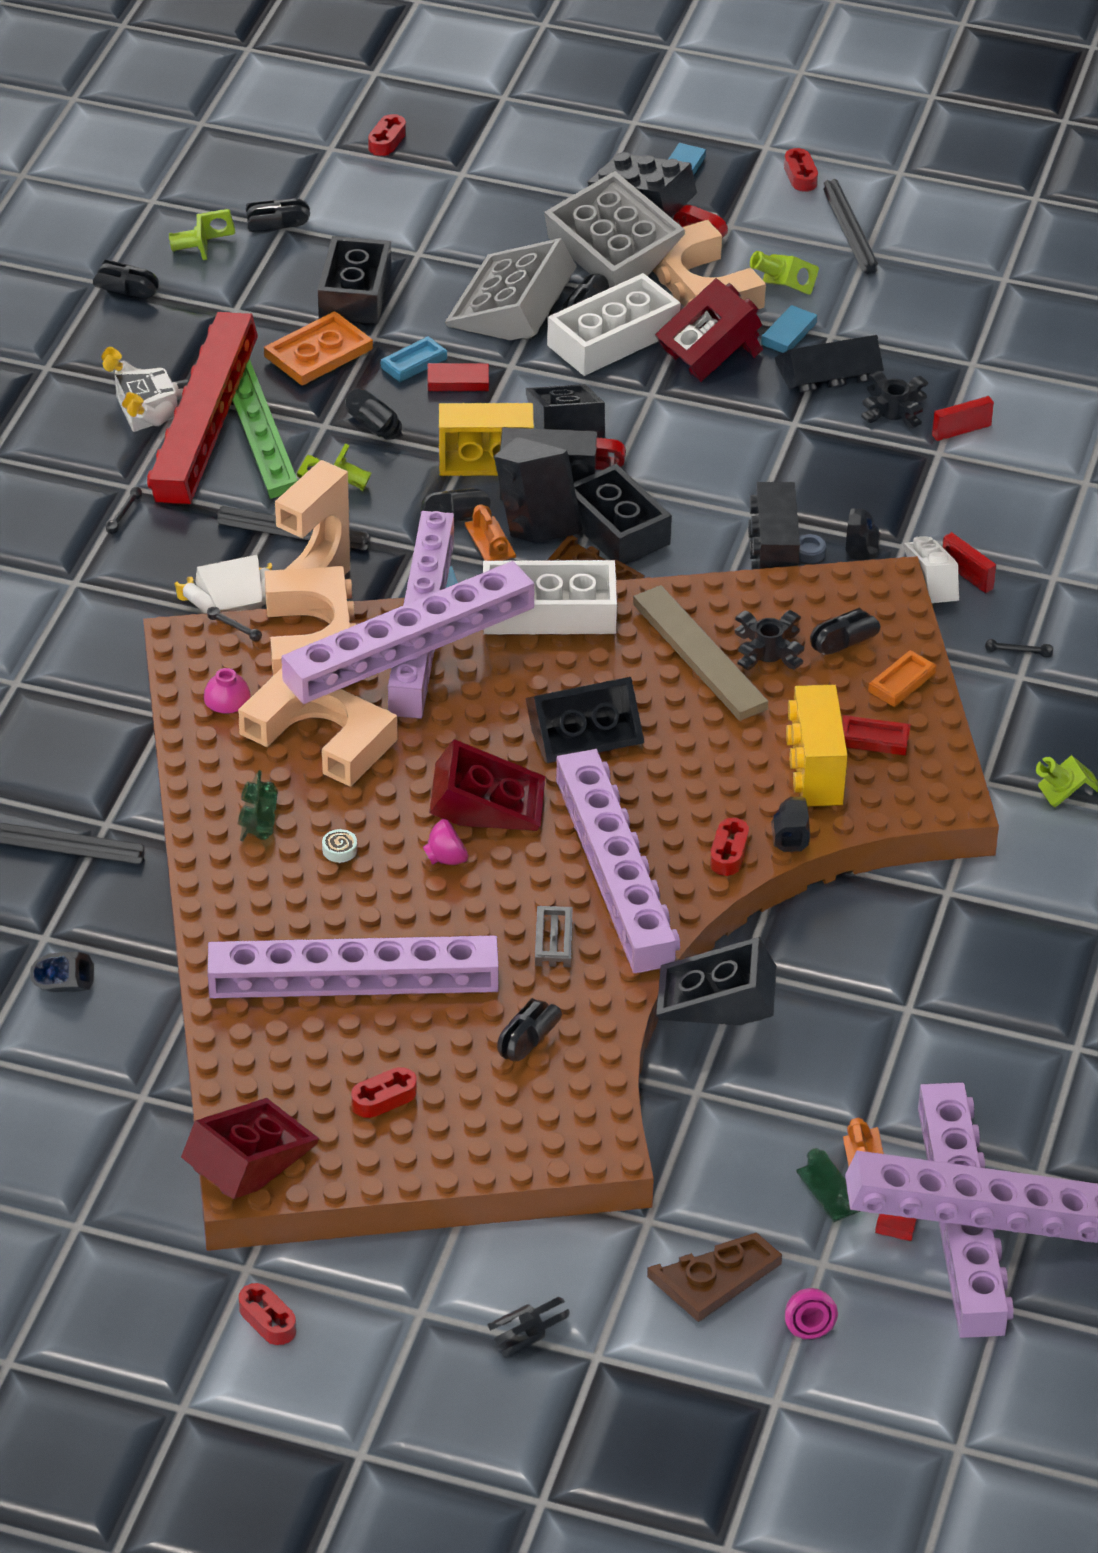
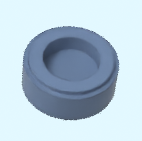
M813 534L799 537V561L813 564L824 559L826 542L821 537Z

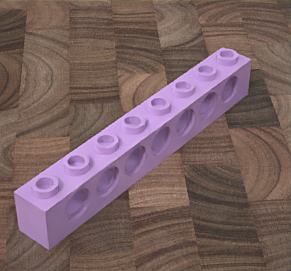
M438 511L421 512L404 605L446 588L454 546V513ZM434 650L391 668L388 683V711L396 714L397 717L422 718Z
M514 561L508 562L282 655L283 682L302 704L308 703L533 609L534 582Z
M597 749L557 756V784L633 973L660 969L661 965L674 962L675 951L680 950L678 932L676 929L671 930L668 908L666 904L661 905L659 901L658 884L656 880H651L649 877L648 860L646 856H641L639 853L638 836L636 832H631L629 829V815L626 808L621 809L620 796L617 786L610 783V770L607 762L601 761Z
M497 936L208 942L209 998L498 992Z
M964 1083L921 1084L918 1112L927 1160L985 1168L983 1152H977V1147H979L980 1143L978 1125H972L971 1121L974 1118V1102L972 1097H967ZM939 1222L959 1337L1005 1336L1007 1320H1013V1301L1011 1297L1005 1296L1004 1290H1007L1008 1278L1006 1268L999 1265V1261L1002 1259V1246L1000 1238H994L993 1232L996 1229Z
M856 1151L845 1174L850 1210L1098 1243L1097 1183Z

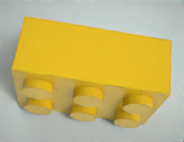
M439 403V476H498L494 456L501 448L502 428L534 429L533 403Z
M836 685L795 686L794 700H788L789 721L792 720V725L786 726L787 745H793V748H790V768L797 770V772L793 773L794 793H800V797H805L807 806L843 805L847 750Z

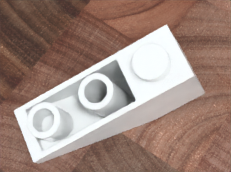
M916 537L913 539V542L904 543L907 557L918 556L931 603L959 601L958 563L932 537Z

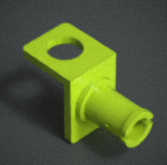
M224 209L197 214V226L194 227V230L169 233L172 252L198 247L202 259L207 260V239L235 234L231 211ZM221 218L226 221L227 225L225 228L217 230L212 228L210 223L213 219Z
M755 251L749 262L752 269L764 272L763 281L766 284L788 286L807 295L812 293L819 271L818 266L795 256L776 254L769 256L761 251ZM801 268H805L809 274L808 281L804 285L799 284L797 280V274Z
M345 443L334 465L348 471V483L363 491L372 473L346 462L347 458L345 456L350 445ZM307 455L297 472V477H303L308 472L307 468L315 466L320 460Z
M1072 755L1061 765L1057 764L1051 757H1044L1043 761L1049 766L1046 767L1040 761L1036 766L1037 774L1044 778L1038 786L1053 807L1061 804L1084 783H1087L1098 792V780L1094 774Z

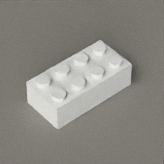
M642 273L548 316L547 346L585 376L658 342L654 334L680 311L681 303Z
M615 560L514 561L534 582V608L484 629V634L498 635L616 634L617 595ZM483 561V573L511 561Z

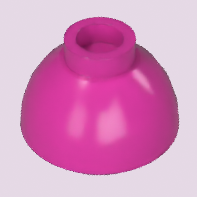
M230 668L218 670L216 675L208 681L204 690L205 704L211 710L219 713L237 712L251 698L250 689L246 681Z
M446 819L440 820L432 828L428 844L423 846L432 864L440 862L446 865H457L468 861L469 855L451 823Z
M817 1288L799 1290L791 1296L785 1308V1321L789 1331L801 1339H816L826 1335L834 1327L838 1317V1309L834 1300L826 1292Z

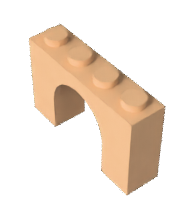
M709 220L683 227L685 235L653 269L660 283L665 285L671 291L673 297L684 307L715 278L725 285L728 283L732 284L740 293V298L743 300L749 298L758 309L765 307L766 283L752 268L712 278L698 276L688 271L691 268L721 259L722 235Z
M320 460L275 501L276 527L302 539L313 529L312 536L304 551L286 569L343 566L345 575L350 571L348 471Z
M343 566L264 571L267 617L309 615L321 618L329 623L323 630L312 634L270 637L273 676L282 668V655L356 625V623L349 622L355 620L354 602L347 601V599H352L351 579H345Z
M282 668L238 709L240 735L265 747H268L286 728L299 720L324 718L338 723L343 727L342 730L322 748L323 774L350 787L398 740L396 714L342 689L302 704L283 682Z

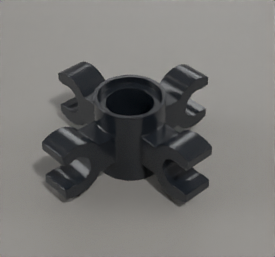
M879 370L868 374V378L874 384L868 386L867 390L872 396L878 397H868L862 401V404L869 409L861 414L862 418L868 423L877 421L881 415L890 420L903 418L904 423L911 429L922 424V421L916 415L923 412V408L917 402L927 398V394L921 390V388L928 385L927 380L922 376L914 377L909 383L901 379L887 380L883 372Z
M745 610L735 617V620L742 624L735 629V634L742 639L749 638L752 641L745 642L738 648V651L744 657L738 660L737 664L746 670H750L759 660L775 662L782 659L788 668L793 670L803 664V660L797 657V655L804 651V647L799 642L788 641L787 638H794L800 632V629L794 624L801 619V616L789 610L783 614L780 620L763 618L757 621L750 612Z

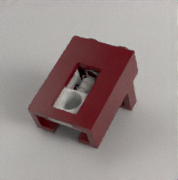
M717 278L654 334L663 350L674 360L681 357L690 366L689 372L700 382L738 347L741 346L754 358L763 350L758 341L760 335L757 330L763 325L757 316L759 312L758 307L749 298L745 300L740 298V293L732 284L728 283L725 285Z

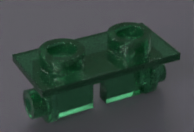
M258 770L252 782L247 781L242 790L241 801H244L245 805L240 811L237 822L238 825L242 826L240 841H244L248 833L256 835L260 840H266L273 834L274 811L276 810L278 789L272 782L261 781V770Z
M819 1148L810 1150L807 1154V1165L797 1169L796 1172L833 1222L861 1212L850 1210L846 1179L830 1160L826 1151Z

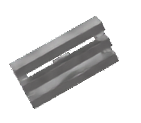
M537 906L535 966H542V961H549V966L556 967V962H564L563 967H571L573 907ZM544 915H551L550 951H543ZM558 915L565 916L564 952H557Z

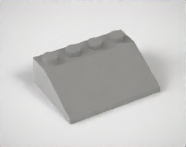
M616 171L544 212L548 238L550 240L562 238L572 259L589 274L604 275L608 280L609 288L642 273L648 276L685 235L683 227Z
M562 238L488 254L446 319L447 327L506 340L529 339L535 336L577 267Z

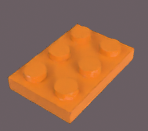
M334 311L265 346L264 357L300 385H304L373 349V339Z

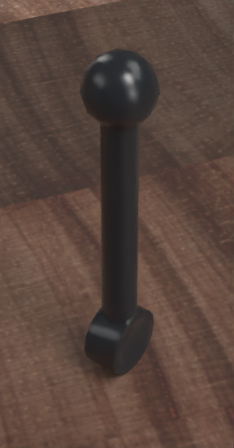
M133 487L130 490V497L115 518L106 522L105 527L108 533L112 534L118 531V523L135 499H139L142 496L141 488Z
M218 607L208 608L207 617L210 620L218 619L249 635L252 641L257 642L262 638V633L259 629H250L221 614Z
M989 639L985 643L986 650L990 652L996 649L1040 653L1043 657H1051L1053 654V647L1050 644H1043L1041 647L997 643L993 639Z

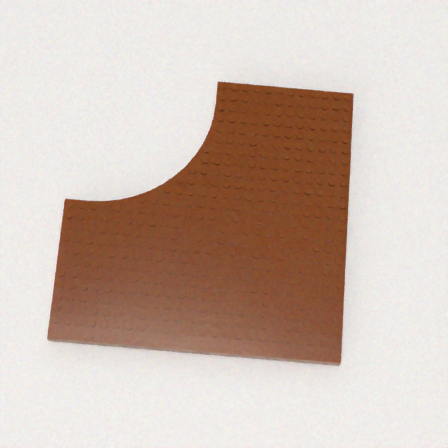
M918 556L616 580V634L498 635L484 634V629L434 650L422 718L397 717L398 740L351 787L323 774L322 748L342 730L343 727L338 723L324 718L299 720L286 728L268 747H265L240 735L238 711L219 713L211 710L204 702V690L208 681L216 675L218 670L223 668L233 669L236 674L241 676L246 681L252 697L273 677L270 637L316 633L329 625L328 622L309 615L267 617V609L220 612L250 629H259L262 633V638L255 642L250 639L249 635L218 619L210 620L207 614L143 619L193 1122L268 1098L320 1138L315 1147L260 1190L236 1199L223 1194L218 1186L205 1176L199 1174L206 1250L652 1208L654 1177L642 1123L639 1075L643 1067L645 1050L659 1020L656 1012L660 969L635 974L632 971L557 784V761L545 762L531 730L525 698L626 677L632 678L645 743L603 751L598 754L601 761H606L609 766L610 783L617 786L620 796L621 809L626 808L629 815V829L631 832H636L638 836L639 853L641 856H646L648 860L649 877L651 880H656L658 884L659 901L661 905L666 904L668 908L671 930L676 929L678 932L680 950L675 951V961L711 951L718 939L724 934L729 936L734 930L747 923V917L758 910L764 912L806 891L807 885L821 880L825 884L835 881L836 875L852 871L855 875L884 867L920 862L995 856L999 824ZM662 585L768 700V710L739 721L633 605V596ZM405 598L353 601L355 620L349 622L356 623L357 625L404 605ZM857 608H861L869 613L870 616H874L880 623L881 628L876 636L833 654H820L812 648L810 643L811 632L818 624ZM744 610L750 612L757 621L763 618L780 620L783 614L789 610L800 615L801 619L794 624L800 629V632L794 638H787V640L799 642L804 647V651L797 655V657L803 660V664L795 670L788 668L782 659L775 662L759 660L750 670H746L738 665V660L744 657L738 651V648L743 643L751 642L752 640L749 638L742 639L735 634V629L742 625L735 620V617ZM909 650L936 664V674L895 707L868 692L869 683ZM391 668L341 689L388 710V683ZM836 685L842 721L843 715L911 724L906 756L846 748L847 765L843 805L807 806L810 839L809 845L802 851L783 852L774 846L771 821L779 812L780 804L787 798L800 797V793H794L793 773L797 772V770L790 768V748H793V745H787L786 726L792 725V720L789 721L788 700H794L795 686ZM453 739L546 776L541 825L537 831L459 826L450 822L469 855L468 861L457 865H446L440 862L431 863L423 846L428 844L432 828L442 820V818L429 814L435 763ZM727 818H738L746 822L749 827L747 849L739 872L730 876H722L716 874L710 867L712 844L720 822ZM337 829L352 832L357 838V854L355 857L341 863L328 860L322 851V840L328 832ZM731 834L728 839L734 840L735 834ZM725 853L724 860H728L731 854ZM537 906L573 907L571 967H563L564 962H556V967L549 966V961H542V966H535ZM544 915L543 951H550L551 915ZM558 915L557 952H564L565 916ZM497 936L498 992L209 998L208 942ZM531 998L544 1001L549 1005L554 1004L561 1009L562 1017L560 1021L524 1059L517 1062L500 1056L497 1050V1042L502 1030ZM397 1067H405L415 1073L417 1077V1094L409 1103L372 1118H363L353 1112L351 1092L356 1084Z

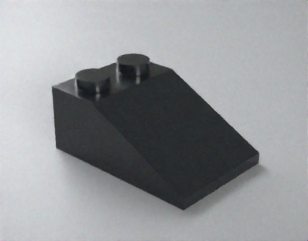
M586 384L526 388L528 403H533V420L536 429L596 431L597 438H605V402Z
M760 937L661 965L656 1016L659 1020L725 1025H744L774 1016L777 966Z

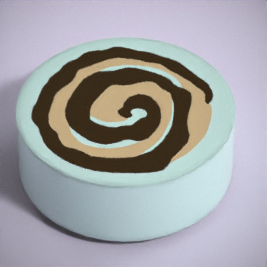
M343 829L328 832L322 840L323 855L328 860L338 863L353 859L357 854L356 836L352 832Z

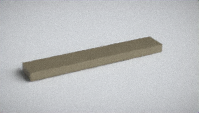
M662 585L633 596V605L739 721L768 710V700Z

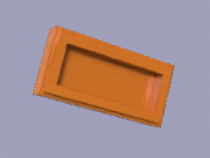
M909 650L869 683L868 692L895 707L936 674V664Z

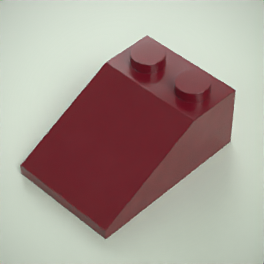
M453 739L435 763L429 814L446 819L459 826L537 831L541 825L546 776Z
M264 1098L195 1120L181 1158L189 1163L198 1174L205 1176L218 1186L223 1194L236 1199L260 1190L315 1147L320 1138L271 1100Z

